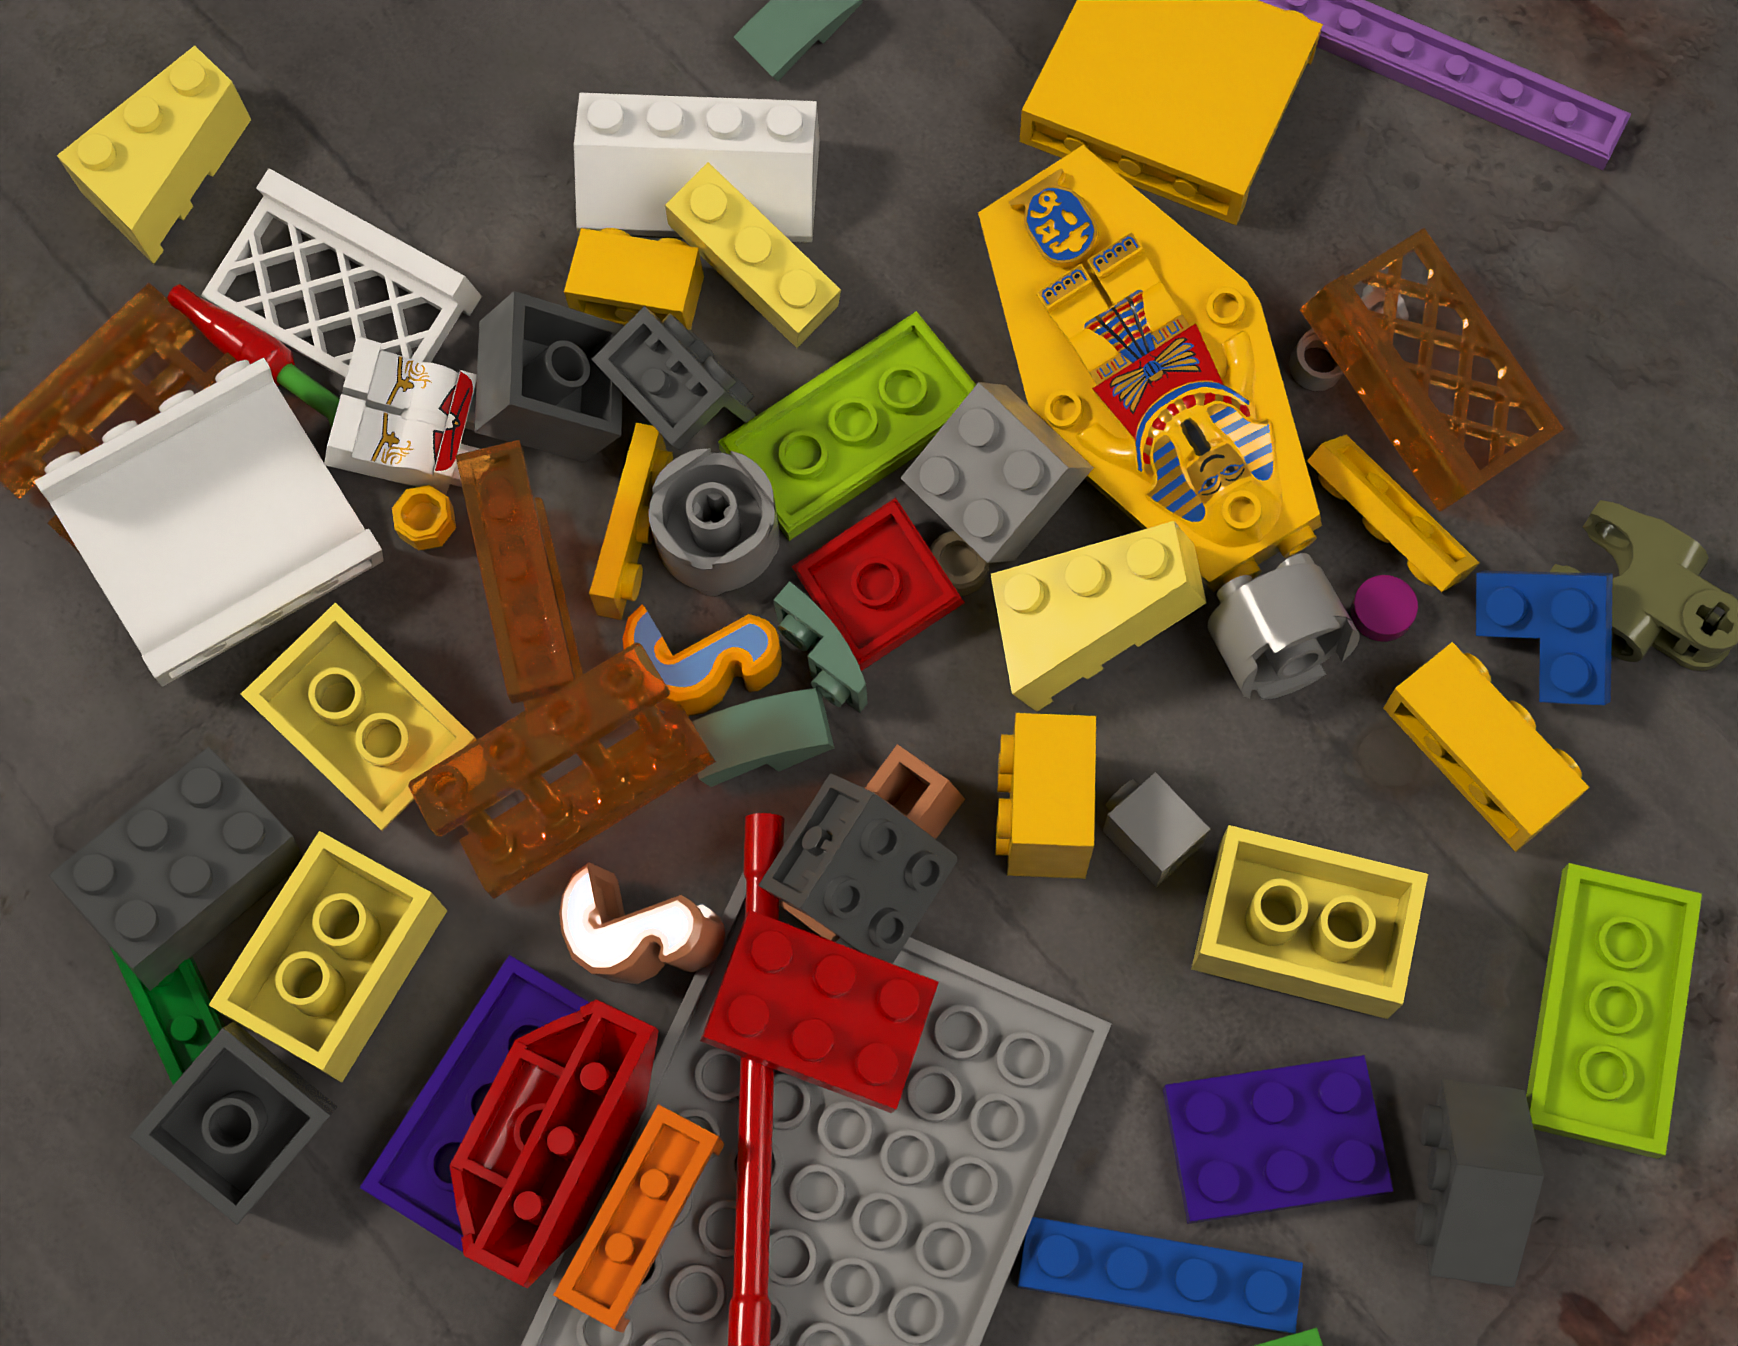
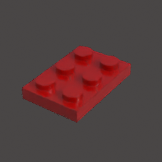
M749 910L741 927L700 1041L886 1112L893 1113L897 1110L939 982Z

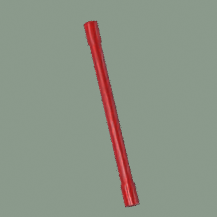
M756 813L745 817L743 869L746 879L745 917L748 911L752 910L779 920V899L758 885L784 846L785 818L781 815ZM741 1057L734 1278L733 1295L729 1303L728 1346H770L771 1301L768 1296L774 1069Z

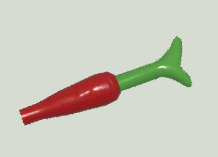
M182 284L172 288L167 296V303L186 316L233 363L248 360L252 364L264 357L271 369L276 386H283L326 417L332 429L340 398L295 366L292 351L280 340L237 315L200 298Z

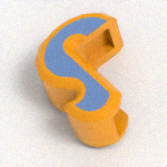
M642 604L628 617L622 638L624 655L637 687L657 709L680 717L705 713L720 703L733 679L737 676L743 677L745 687L749 692L759 691L772 683L778 676L782 666V651L776 628L769 621L751 614L740 618L679 653L672 655L664 638Z

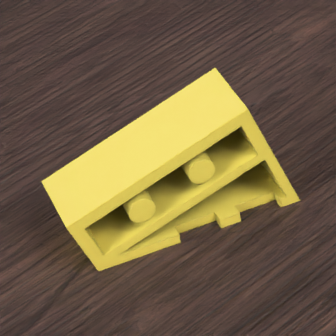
M194 45L60 152L57 157L81 193L142 254L155 264L164 251L160 245L178 218L184 221L193 207L190 199L207 174L212 177L215 175L250 123L251 118L233 82Z
M1175 521L991 573L1011 691L1015 697L1036 712L1052 703V696L1082 677L1088 680L1104 669L1102 664L1134 644L1137 647L1141 646L1207 603L1194 543Z

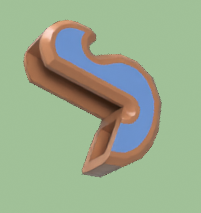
M590 862L572 874L562 894L559 911L561 933L572 960L591 974L612 982L639 984L656 976L665 964L683 971L694 972L708 966L722 950L725 939V927L721 918L714 911L704 905L697 906L693 901L679 895L625 915L616 876L614 873Z

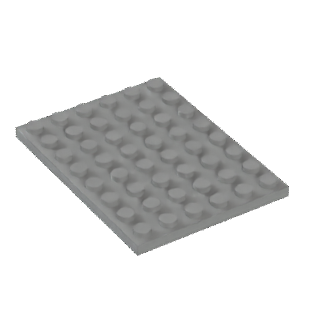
M742 873L721 918L725 927V939L722 950L713 962L696 971L653 1063L646 1108L583 1233L566 1249L521 1346H728L729 1303L733 1295L741 1056L703 1043L700 1039L745 919L746 879L744 873ZM779 905V921L820 936ZM909 937L893 964L936 980L939 983L897 1110L889 1113L774 1069L768 1296L771 1301L770 1346H980L1112 1023ZM841 938L836 942L857 950ZM659 1104L719 1136L725 1145L719 1156L712 1153L625 1314L624 1317L630 1320L624 1333H621L558 1299L553 1294Z

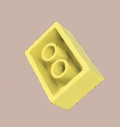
M1228 825L1218 847L1191 970L1388 1019L1404 1002L1428 874Z
M319 831L209 1003V1006L342 1083L448 910L432 892Z

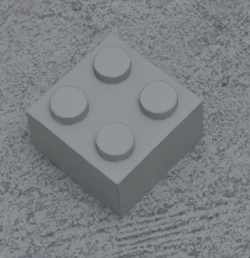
M978 382L902 475L901 479L987 563L1015 561L1094 467L1007 385Z

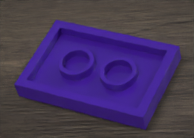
M1365 1055L1166 1084L1163 1087L1187 1224L1385 1195L1393 1192Z

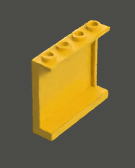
M1077 0L1022 108L1019 142L1060 158L1065 157L1084 145L1132 186L1237 225L1245 208L1250 186L1307 63L1311 65L1323 24L1308 19L1300 12L1283 10L1259 0Z

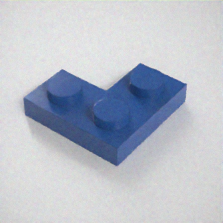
M1478 572L1476 573V636L1540 638L1539 702L1606 705L1611 702L1613 573Z

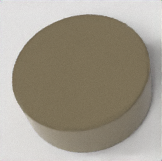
M955 531L942 534L932 543L930 547L931 552L960 596L969 595L977 591L985 583L990 563H987Z

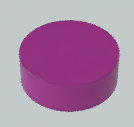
M1378 575L1366 580L1358 588L1351 603V618L1355 627L1367 638L1380 642L1393 641L1402 637L1411 627L1418 612V601L1412 588L1403 580L1390 575Z

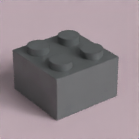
M512 292L479 321L474 432L586 462L621 436L622 392L593 362L592 358L624 325L520 292Z
M232 1022L219 1031L132 1132L129 1138L238 1225L338 1106L237 1023Z

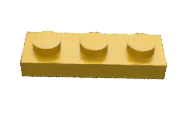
M636 423L589 591L598 616L622 620L627 600L635 601L640 591L643 567L641 564H637L642 543L651 544L654 538L649 523V505L653 494L652 488L659 473L673 461V453L666 450L663 435L652 425Z
M1347 434L1322 443L1307 460L1319 473L1318 479L1321 485L1333 496L1347 500L1363 516L1362 521L1366 529L1377 539L1391 543L1408 559L1407 566L1409 570L1424 584L1436 586L1443 592L1463 581L1480 563Z

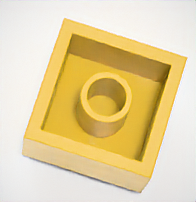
M1016 713L1013 735L1001 734L997 792L1010 793V799L999 798L995 855L1008 856L1007 876L1086 878L1094 848L1096 716Z

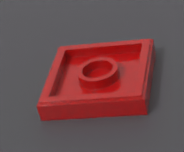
M896 497L792 566L814 603L827 615L849 645L861 671L965 603Z

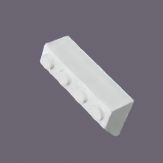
M579 93L574 138L576 227L578 234H580L581 228L601 231L604 228H615L625 231L631 236L681 237L668 225L665 204L709 162L791 242H812L820 142L817 101Z

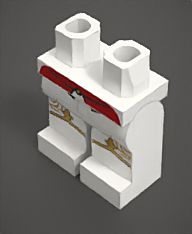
M357 336L328 440L324 465L411 486L422 487L430 485L444 495L447 494L450 484L466 488L484 489L493 452L461 444L464 429H475V386L477 374L463 370L457 373L443 365L419 362L380 349L382 343Z

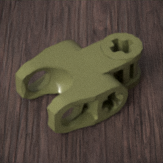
M1600 500L1582 528L1588 533V537L1613 556L1618 566L1619 576L1613 578L1611 655L1624 661L1638 662L1642 660L1649 648L1653 646L1675 660L1680 666L1693 671H1706L1717 667L1728 656L1730 649L1738 644V600L1732 594L1722 591L1699 576L1708 564L1709 557L1706 550L1693 538L1662 519L1641 514L1621 504ZM1555 564L1550 572L1582 573L1570 566ZM1716 607L1722 608L1725 611L1721 617L1713 612ZM1702 626L1707 627L1711 631L1710 635L1705 634L1700 628ZM1692 645L1699 650L1694 654L1687 650V648Z

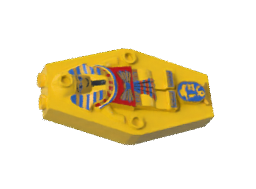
M1084 145L978 212L1028 406L1094 467L1085 477L1090 484L1143 530L1175 521L1194 543L1202 582L1213 592L1239 576L1249 575L1252 579H1255L1262 572L1258 566L1260 563L1278 552H1281L1284 558L1290 557L1316 540L1317 537L1313 531L1322 526L1320 512L1260 300L1243 277Z

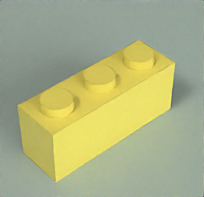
M709 162L665 204L668 225L690 246L698 247L700 256L796 348L838 307L841 289Z

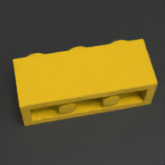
M1453 642L1398 685L1383 707L1389 716L1515 852L1572 806L1589 788L1581 779V770L1573 758L1561 749H1553L1536 731V723L1530 713L1518 702L1508 701L1491 683V676L1484 664L1470 653L1463 654Z

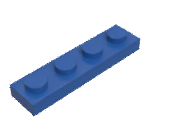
M1032 1217L1024 1238L1017 1288L1293 1335L1296 1333L1303 1263Z

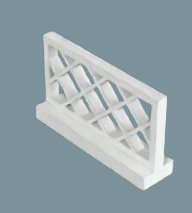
M269 168L256 187L263 195V198L201 294L206 301L237 315L277 338L285 346L344 379L346 378L352 352L336 357L327 354L323 332L352 324L355 339L357 336L366 338L363 321L393 313L398 339L382 343L380 349L390 353L402 352L403 357L419 362L431 363L461 313L463 312L470 316L482 297L466 276ZM275 218L288 225L292 246L263 254L260 238L272 219ZM301 233L313 240L303 242ZM327 249L335 251L341 272L311 281L306 256ZM295 259L301 284L272 292L266 267ZM349 260L361 267L351 269ZM256 271L261 296L240 302H235L224 296L236 276ZM375 276L385 279L390 300L360 308L354 282ZM344 286L349 311L320 320L314 294ZM398 287L410 294L400 296ZM304 297L309 323L286 330L279 327L275 305ZM428 303L441 310L429 330L408 335L403 309ZM264 309L265 318L254 311ZM312 336L314 346L302 340V338ZM418 347L413 355L412 348Z

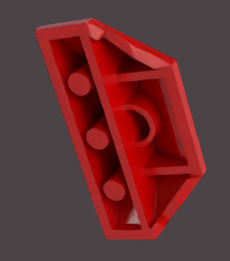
M596 999L580 1007L579 1011L558 1018L514 1041L449 1165L456 1210L463 1233L461 1241L465 1257L528 1289L583 1233L646 1108L659 1032L656 1027Z

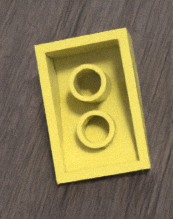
M336 603L241 693L268 722L382 831L475 740V737Z

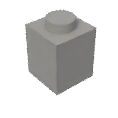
M1156 772L1141 785L1134 779L1128 781L1106 803V807L1111 812L1107 814L1103 832L1155 887H1158L1204 845L1210 832V828Z

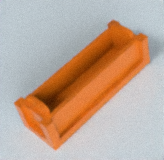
M658 1104L553 1296L608 1327L624 1333L630 1322L624 1316L712 1153L717 1156L721 1153L725 1145L721 1138Z

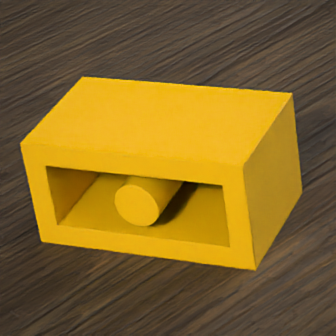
M581 228L564 289L568 307L625 326L645 306L661 320L671 313L688 330H691L704 279L699 248L689 246L687 243L675 238H662L656 241L632 237L627 232L615 228H604L601 231Z

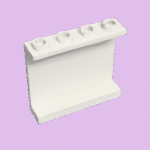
M264 357L252 364L248 360L231 364L216 375L215 380L217 383L196 394L192 390H186L170 397L160 405L159 410L161 413L139 425L136 421L132 420L114 427L102 437L104 442L102 445L83 455L78 451H74L56 458L45 467L46 475L34 481L52 506L142 654L141 657L152 675L162 687L383 562V553L380 545L370 529H364L328 468L324 465L320 455L276 386L271 369Z

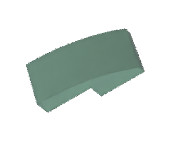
M770 0L737 32L734 38L775 80L779 81L817 40L824 44L863 1Z
M789 581L774 599L777 622L780 623L777 627L779 632L800 650L807 651L810 646L814 648L808 655L810 676L814 679L811 685L822 693L824 699L837 707H841L846 702L861 713L868 704L867 689L860 666L853 652L827 615L805 593Z
M816 688L752 700L687 723L698 778L710 787L765 764L779 772L834 749L822 693Z

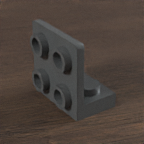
M644 306L592 358L593 362L663 437L678 450H681L724 406L746 423L757 416L747 405L755 397L752 392L731 371H727L714 359L715 354L671 313L661 320Z
M830 773L758 886L775 898L813 918L860 952L893 964L957 863V855L874 792Z

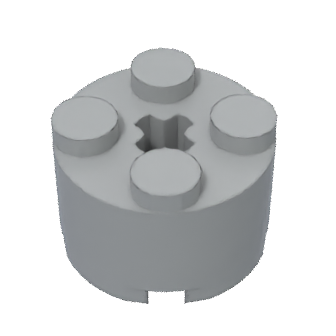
M710 448L696 449L675 458L659 473L652 488L653 494L649 505V523L659 556L664 566L677 580L696 589L703 595L718 596L726 591L735 590L749 584L767 569L779 549V524L771 483L764 471L752 459L731 451V454L711 453ZM713 518V520H714L716 523H713V522H711V521H709V522H706V521Z
M1300 553L1289 557L1276 570L1270 571L1254 580L1249 575H1243L1224 584L1217 592V597L1221 604L1212 613L1207 627L1243 696L1250 699L1252 690H1256L1261 700L1278 698L1314 683L1326 675L1321 665L1335 653L1343 662L1355 650L1360 639L1359 632L1323 569L1316 565L1307 553Z

